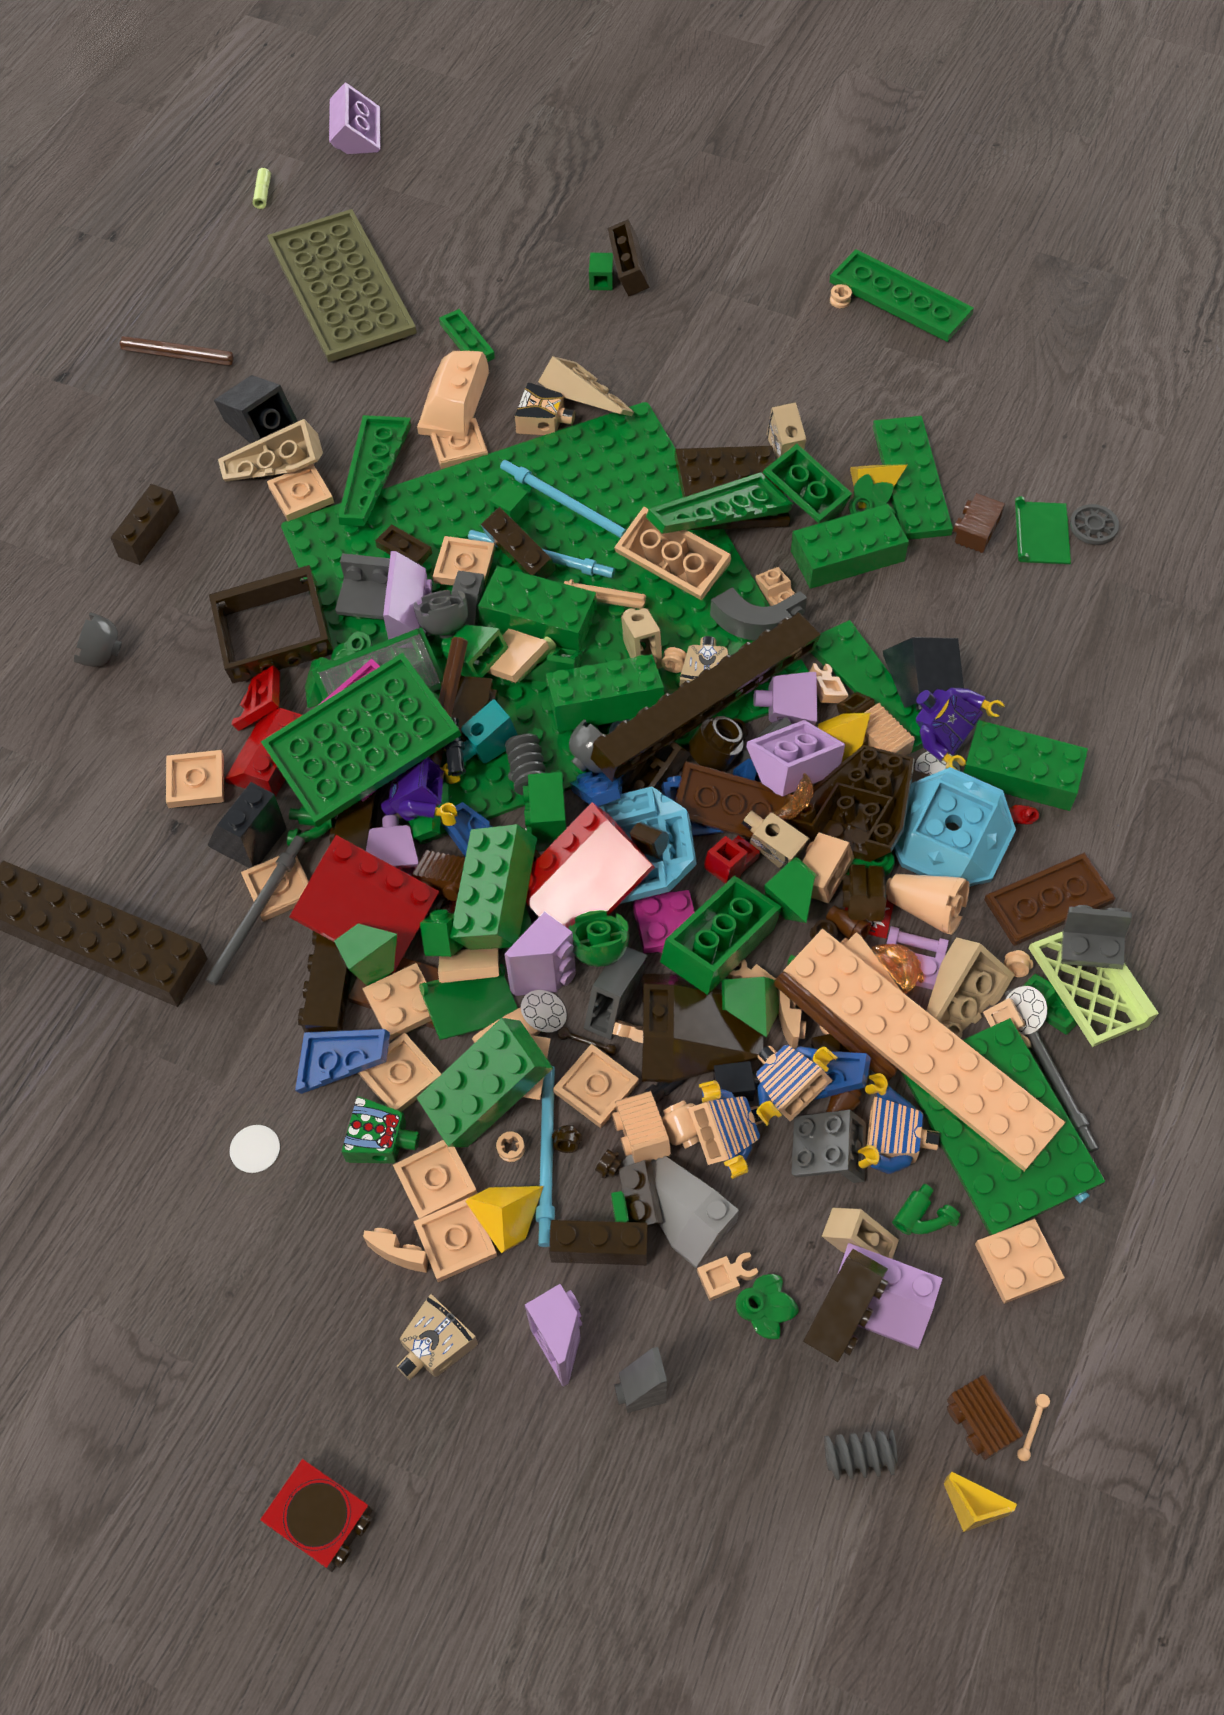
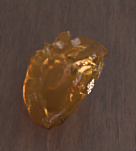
M806 773L803 774V778L800 780L794 794H788L787 799L790 801L780 809L770 813H774L779 818L790 819L794 818L805 806L809 805L814 787Z
M882 944L872 947V951L879 962L902 987L904 994H907L916 986L917 980L920 983L924 981L921 961L907 947L900 944Z

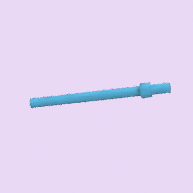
M507 460L502 461L500 468L513 475L514 479L521 484L532 486L619 538L627 531L618 524L531 475L532 473L522 466L517 467Z
M470 530L469 540L494 543L486 533ZM543 549L551 557L553 563L582 570V573L591 576L597 574L608 578L614 577L615 568L597 564L596 560L588 558L582 560Z
M554 1066L544 1077L542 1085L540 1186L544 1187L539 1198V1206L536 1207V1221L539 1222L538 1245L541 1247H549L551 1220H555V1207L552 1206Z

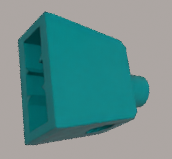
M495 699L490 701L461 728L466 739L464 742L465 749L463 750L464 763L475 754L483 763L491 761L506 751L505 743L509 738L518 735L511 718Z

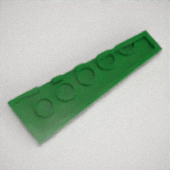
M363 415L338 515L339 525L365 526L411 429V418Z
M760 472L650 508L646 518L664 534L769 515L777 516L781 513L790 512L793 503Z
M851 620L820 633L814 651L810 653L823 666L829 664L843 685L846 684L854 693L859 692L873 698L875 705L880 703L896 721H899V724L907 732H910L911 736L915 739L912 753L924 748L919 732L920 727L916 723V717L919 712H916V708H904L891 674Z

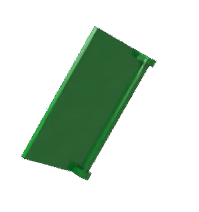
M1017 497L1015 499L1018 560L1026 563L1071 564L1066 503L1025 502L1024 497Z
M499 964L498 977L445 983L439 982L438 979L420 983V992L439 1040L485 1029L492 1023L518 1009L504 977L505 967L503 964Z

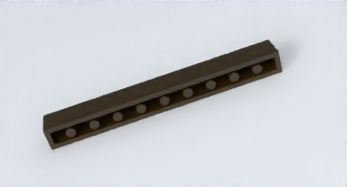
M800 613L791 618H784L777 627L771 631L769 629L765 630L752 643L746 642L732 656L728 654L713 668L707 667L696 679L685 681L674 693H667L652 707L641 709L636 717L630 721H622L608 735H600L593 743L590 759L611 782L615 781L704 721L710 719L814 651L821 634Z
M382 786L364 802L360 800L334 817L336 826L330 830V844L337 835L366 851L369 830L376 827ZM313 931L312 944L315 947L314 953L309 954L307 968L310 976L309 981H305L303 985L305 1005L304 1008L299 1009L298 1025L302 1026L304 1033L343 1031L352 972L348 969L335 942Z

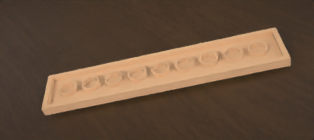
M824 929L783 970V972L788 973L878 1053L1024 1172L1065 1124L1061 1118Z

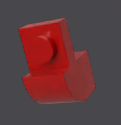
M739 835L733 840L725 836L708 851L704 868L726 884L733 876L740 879L741 874L759 858L760 850Z

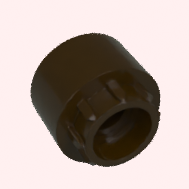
M716 716L715 718H710L701 724L688 744L689 752L700 766L725 771L743 748L742 731L738 724L728 717Z

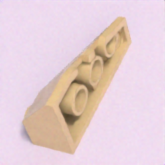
M552 356L538 381L544 387L562 393L564 398L623 415L632 416L634 413L618 397L608 393L609 389L596 382L597 378L577 362Z
M302 419L221 457L218 461L223 480L226 482L296 472L318 462L323 451L318 433L305 419Z
M956 937L941 962L926 1012L961 1038L962 1031L971 1022L976 1024L982 1018L981 1013L989 1005L994 1006L1002 998L1015 974L982 944Z

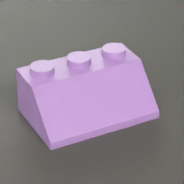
M345 82L330 98L329 142L336 149H340L346 154L378 152L380 150V106Z
M391 551L383 613L388 640L421 628L416 619L413 606L415 602L418 605L422 603L421 597L432 593V580L427 579L426 568L397 551ZM410 642V643H407V644H405V645L399 646V647H397V648H414V647H413L412 642Z
M803 720L747 742L746 747L762 784L773 790L774 793L785 796L821 781L841 764L845 744Z
M545 911L505 953L510 991L515 996L526 995L534 990L557 992L563 985L567 986L575 977V958L572 952L574 948L572 945L573 933Z
M848 1243L839 1271L852 1249L888 1268L883 1279L889 1283L881 1298L873 1297L868 1306L874 1311L864 1329L919 1349L935 1305L942 1278Z
M561 1284L525 1304L530 1330L564 1387L569 1384L581 1338L579 1327L582 1325V1322L580 1320L581 1314L578 1310L580 1305L571 1290L565 1293Z

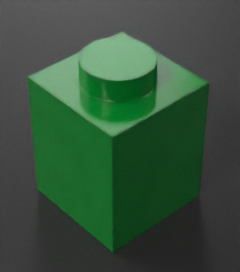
M590 252L589 290L613 289V253Z
M508 481L489 500L491 514L500 507L515 523L529 510L528 492L521 486H516Z
M435 910L430 913V916L420 922L425 956L451 957L464 947L450 938L454 913H448L447 910Z

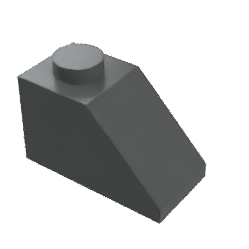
M458 570L451 595H458L457 590L465 593L468 617L463 626H477L480 617L478 605L486 590L484 574Z

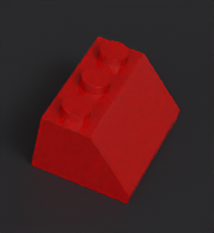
M279 708L260 718L225 777V782L244 789L252 782L274 793L276 797L285 778L261 741L302 715Z

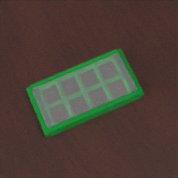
M422 627L311 670L323 700L371 658L379 666H382L402 652L431 692L440 691L443 681V675Z

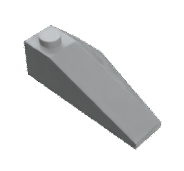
M628 1155L622 1161L623 1167L634 1164L632 1155ZM664 1156L657 1160L653 1159L651 1162L663 1224L659 1225L671 1247L697 1268L736 1224L739 1210L713 1188L668 1157Z

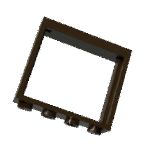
M310 565L209 594L224 669L232 684L247 681L271 666L278 670L295 667L304 662L321 657L324 658L331 655L334 651L317 581ZM310 591L320 637L236 661L226 615Z

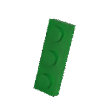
M460 309L439 317L441 327L460 351L483 352L487 362L495 359L493 349Z

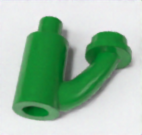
M303 805L300 809L290 808V820H298L300 825L315 827L303 833L298 828L289 830L287 845L289 847L295 836L303 838L305 843L321 837L330 828H334L336 820L333 817L317 827Z
M923 1184L919 1191L911 1192L893 1219L892 1224L899 1231L907 1235L912 1233L928 1234L948 1225L956 1227L959 1224L961 1215L952 1206L944 1205L943 1208L938 1209L937 1218L921 1221L931 1205L929 1198L934 1192L930 1186Z

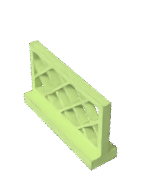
M1062 932L1030 944L1028 949L1092 1047L1134 1029L1139 1031L1147 1028L1159 1014L1125 963L1122 970L1096 967L1098 970L1097 975L1081 970L1082 966L1079 965L1075 968L1067 964H1061ZM1048 947L1059 951L1057 960L1045 957L1041 949ZM1059 970L1074 975L1072 985L1060 980L1058 977ZM1079 977L1095 983L1093 992L1077 987ZM1099 985L1110 988L1114 994L1113 1000L1098 995ZM1075 994L1091 1000L1088 1010L1077 1006L1074 1001ZM1095 1002L1111 1007L1109 1017L1093 1012ZM1116 1009L1126 1012L1132 1022L1126 1024L1115 1020ZM1091 1019L1106 1024V1032L1097 1036L1090 1026Z

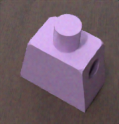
M816 672L774 676L769 684L768 691H754V706L769 707L770 722L787 717L792 724L806 720L815 725L817 722Z
M387 815L382 818L381 828L369 830L366 851L411 876L418 865V859L410 826H399V817Z

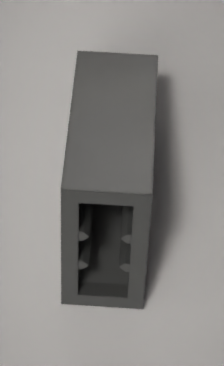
M627 947L624 955L617 962L604 968L592 986L584 1024L585 1030L609 1040L612 1039L615 1022L621 1021L643 977L648 955Z

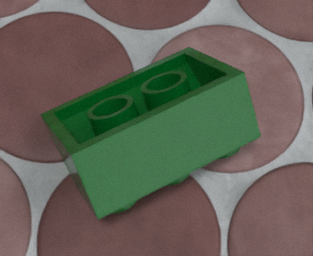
M795 444L763 471V474L817 523L833 520L844 510L852 495L843 484L798 444Z

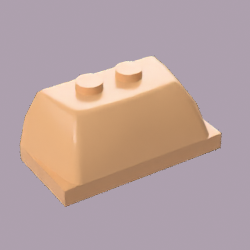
M452 351L441 360L417 426L418 434L430 436L431 433H435L436 437L449 438V436H453V439L465 440V436H467L471 426L470 421L474 417L489 374L487 359L483 352Z
M643 507L614 547L615 551L668 583L703 600L713 584L729 566L731 555L687 530L662 534L646 518L648 509Z

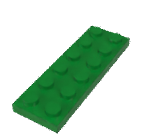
M857 249L830 275L829 283L835 286L842 284L850 287L853 295L946 342L973 315L974 307Z
M922 416L874 420L873 431L882 465H907L895 484L890 497L893 509L896 512L895 517L907 539L951 536L953 527Z

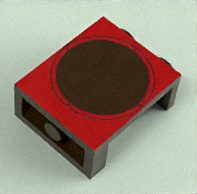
M302 1459L260 1521L333 1572L336 1566L341 1568L350 1556L352 1549L349 1546L357 1535L361 1537L372 1522L370 1514L373 1510L365 1502Z

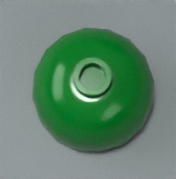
M604 910L589 911L577 916L575 924L572 926L570 924L569 930L573 933L572 945L574 948L572 952L582 963L589 966L603 967L613 964L624 955L629 941L628 924L619 914H616L615 918L607 916V911Z

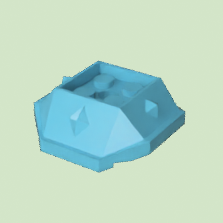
M951 767L911 783L904 831L893 848L901 867L918 875L962 877L969 881V887L991 882L1016 831L1003 790ZM953 822L956 823L960 829L952 831L949 830L945 824Z
M651 786L621 794L620 799L599 806V808L614 819L630 839L631 830L639 822L665 831L669 837L668 845L660 859L644 854L655 868L621 903L670 892L697 865L689 813L684 807L664 796Z

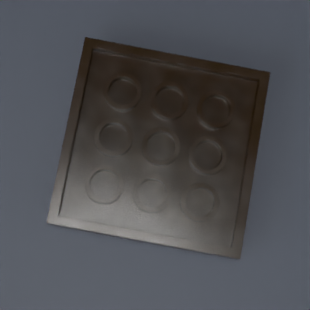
M773 446L675 449L674 455L683 498L760 472L763 474L764 469L776 460ZM763 474L777 489H779L784 494V492L776 484H774L765 474ZM789 512L777 516L769 515L689 530L789 526L790 517Z

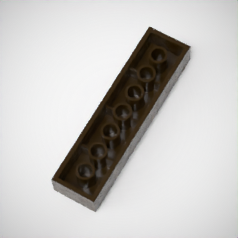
M4 860L0 864V931L176 1007L180 1005L208 960L201 944Z

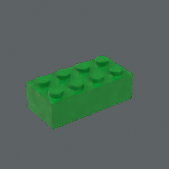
M885 504L793 531L791 553L809 588L812 589L904 562L909 541L890 506Z
M497 566L478 605L480 623L482 626L499 628L500 631L504 632L512 629L540 639L549 637L556 646L581 650L597 613L596 592Z
M652 654L546 673L549 701L558 732L574 730L584 719L587 721L588 726L590 724L596 726L632 719L636 717L641 709L652 707L664 695V686Z
M978 720L963 773L1003 790L1004 794L1070 811L1078 794L1088 748Z
M518 824L471 829L450 933L451 939L470 950L509 948L519 939L537 838Z
M733 876L666 938L660 963L708 995L775 929L782 906L736 876Z
M501 1018L429 1085L417 1099L448 1147H469L544 1078L553 1067L520 1020Z

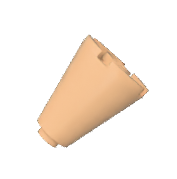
M895 874L893 878H889L886 882V895H888L889 902L941 932L952 935L962 920L963 916H959L961 908H966L969 881L962 877Z

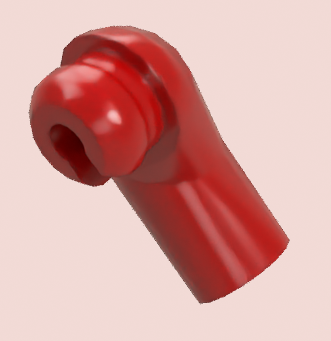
M1014 805L1009 808L1013 822L1016 824H1032L1039 818V812L1034 807Z

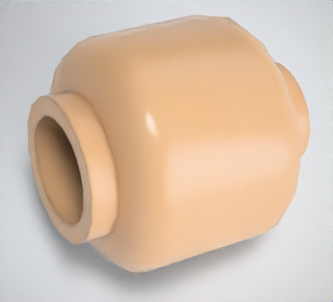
M685 1100L663 1110L665 1115L661 1120L663 1121L669 1142L672 1145L683 1144L686 1149L700 1142L688 1109L695 1106V1104H686Z

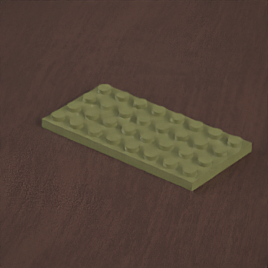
M352 209L267 235L268 242L328 362L417 334L413 320Z

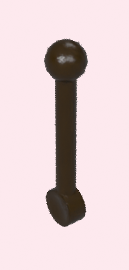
M561 1027L557 1032L561 1040L569 1038L589 1046L593 1044L610 1056L614 1055L617 1051L616 1046L613 1044L605 1045L570 1033L567 1027Z

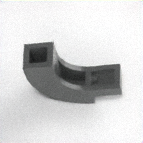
M732 587L711 599L710 616L727 632L743 639L757 640L765 630L769 629L771 631L784 618H791L797 613L803 616L805 614L807 597L799 591L776 605L760 607L746 602Z

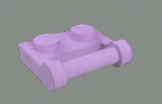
M891 926L882 965L895 981L933 990L949 940L940 938L938 941L901 932L899 928ZM896 942L936 952L935 958L895 948Z

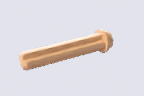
M573 579L564 582L567 585L596 592L597 602L643 609L646 603V595L574 583Z

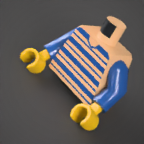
M784 1045L778 1052L772 1046L764 1047L758 1054V1059L764 1065L756 1073L757 1078L761 1082L757 1087L759 1107L756 1112L766 1126L769 1125V1120L775 1115L779 1118L783 1114L789 1121H792L833 1081L825 1072L829 1070L827 1067L828 1063L833 1059L836 1060L838 1057L826 1047L814 1049L800 1046L793 1049L789 1045Z
M883 1074L870 1075L869 1079L875 1085H867L865 1091L868 1094L877 1093L878 1097H874L871 1105L867 1144L858 1150V1153H862L865 1156V1159L859 1161V1167L866 1168L871 1166L876 1170L892 1174L915 1163L920 1148L937 1150L939 1132L922 1129L923 1113L916 1110L914 1105L888 1086L887 1079Z
M716 1080L699 1084V1088L703 1090V1103L688 1109L708 1165L727 1160L724 1164L731 1171L732 1179L748 1173L746 1159L752 1150V1143L757 1141L760 1136L756 1125L763 1122L756 1112L758 1106L750 1107L748 1100L744 1096L735 1097L732 1092L721 1089Z

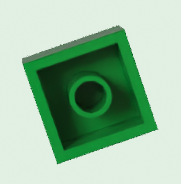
M562 772L528 774V786H523L526 831L537 838L535 849L538 852L545 851L566 830Z

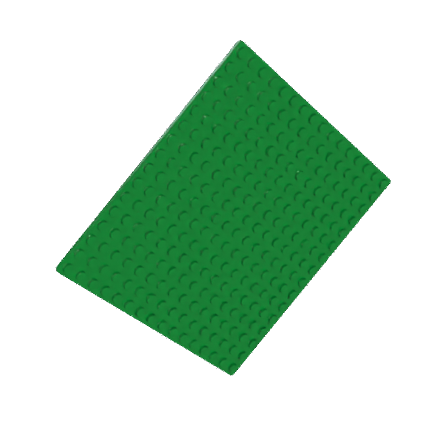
M647 402L630 406L629 408L634 412L632 416L612 412L489 453L488 455H483L381 490L365 526L339 525L338 515L341 503L306 514L289 522L285 521L281 524L282 531L298 568L310 565L315 576L333 649L339 644L347 642L348 638L355 632L368 634L372 639L373 645L388 640L383 619L336 614L335 608L344 580L340 564L342 553L390 558L389 554L376 547L375 540L392 524L432 548V555L421 565L426 568L427 579L432 580V593L450 590L452 594L453 585L439 584L433 581V574L444 536L468 539L470 530L485 533L481 523L491 515L489 500L507 481L516 486H521L528 492L529 510L516 524L540 548L582 560L585 558L596 560L597 564L615 568L614 577L608 578L597 574L593 576L582 573V570L554 563L557 570L547 579L563 584L565 581L573 579L574 583L646 595L644 608L648 609L660 629L662 658L664 657V651L670 647L679 648L687 654L688 647L700 645L701 638L705 636L714 637L716 639V646L727 648L728 654L731 656L738 652L746 642L752 643L755 641L743 639L727 632L710 616L711 599L733 587L746 602L752 605L768 607L769 604L724 529H687V531L731 555V561L727 569L713 584L703 600H700L618 554L614 548L621 539L532 486L521 484L514 479L513 475L500 468L503 460H507L517 467L522 466L531 471V475L627 530L643 507L650 509L683 498L674 456L676 448ZM495 547L485 588H487L497 566L522 572L498 547ZM597 602V613L581 648L583 656L580 667L630 658L623 640L621 616L632 607ZM480 617L477 626H482L480 623ZM428 633L426 638L444 677L447 659L441 647L443 638H440V635ZM361 640L357 643L356 649L361 646ZM640 642L641 645H642V647H643V649L645 650V649H646V644L643 643V642ZM396 648L398 655L403 652L410 663L419 661L414 648ZM390 650L378 655L379 666L393 659ZM547 657L541 663L537 664L536 668L539 665H541L544 661H546ZM800 659L775 676L806 673L809 671L802 659ZM422 665L414 668L425 684L428 685L429 682ZM663 667L659 668L658 672L664 686V695L677 691L680 687L681 672L673 673ZM489 673L482 677L492 679L493 689L498 690L497 703L511 718L517 734H535L539 737V745L542 751L540 754L543 755V764L546 767L545 773L562 772L563 792L572 789L570 782L577 780L576 777L578 775L591 772L588 769L582 772L571 762L574 756L569 750V740L574 730L558 732L549 701L547 682L522 679L520 682L514 683ZM772 678L711 718L724 716L730 719H740L744 723H748L769 715V707L754 706L753 698L755 690L768 691ZM612 723L596 725L594 727L602 734L608 735ZM701 724L675 742L682 747L687 746ZM506 751L487 763H483L475 754L464 763L466 774L461 775L460 781L457 783H447L445 776L443 777V783L448 784V803L457 806L463 802L487 820L525 806L524 796L515 792L514 783L508 778L510 764ZM445 752L443 753V758L440 767H443L447 763V757ZM414 819L408 821L412 831ZM440 824V834L423 841L417 840V842L425 844L449 834Z

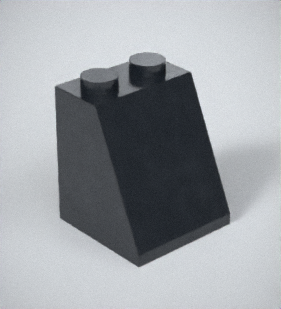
M254 375L249 376L214 399L224 421L250 444L298 422L281 385Z
M912 637L883 650V657L904 708H916V712H920L922 707L916 700L918 695L925 690L933 694L937 689L947 691L950 688H964L958 638Z
M250 782L217 824L208 842V846L248 868L259 865L287 829L275 794Z

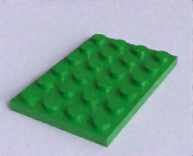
M402 652L262 740L261 743L316 826L319 827L460 737L461 732Z
M1011 1018L972 1035L963 1041L1065 1122L1063 1127L1025 1172L901 1071L933 1131L939 1132V1143L990 1236L1017 1226L1105 1183L1102 1174Z

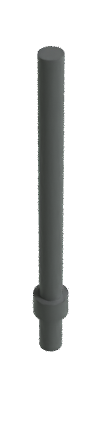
M295 836L286 852L280 854L275 862L276 868L206 978L208 983L216 986L282 878L295 865V858L305 843L303 838Z
M1014 989L1006 991L1004 993L1005 997H1007L1009 993ZM1037 1031L1027 1034L1026 1036L1031 1042V1047L1069 1120L1089 1154L1098 1150V1146L1088 1129L1090 1124L1084 1113L1079 1112Z

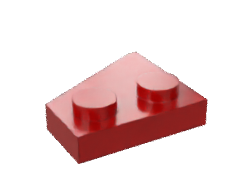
M271 666L252 678L248 691L240 703L244 711L240 717L233 718L231 725L238 731L279 708L280 671L277 668Z

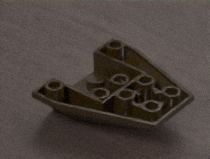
M862 745L799 800L788 818L789 823L812 842L818 833L849 842L854 858L871 862L892 852L905 827L915 762L914 757Z
M643 973L642 1082L672 1083L713 1072L714 1065L758 1060V1054L763 1049V1035L727 1010H722L721 989L714 988L707 995L680 976Z

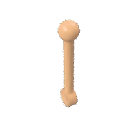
M1040 1394L1035 1399L1037 1408L1023 1448H1020L1017 1452V1456L1021 1461H1028L1030 1459L1031 1453L1029 1450L1043 1409L1047 1408L1050 1404V1399L1045 1394Z

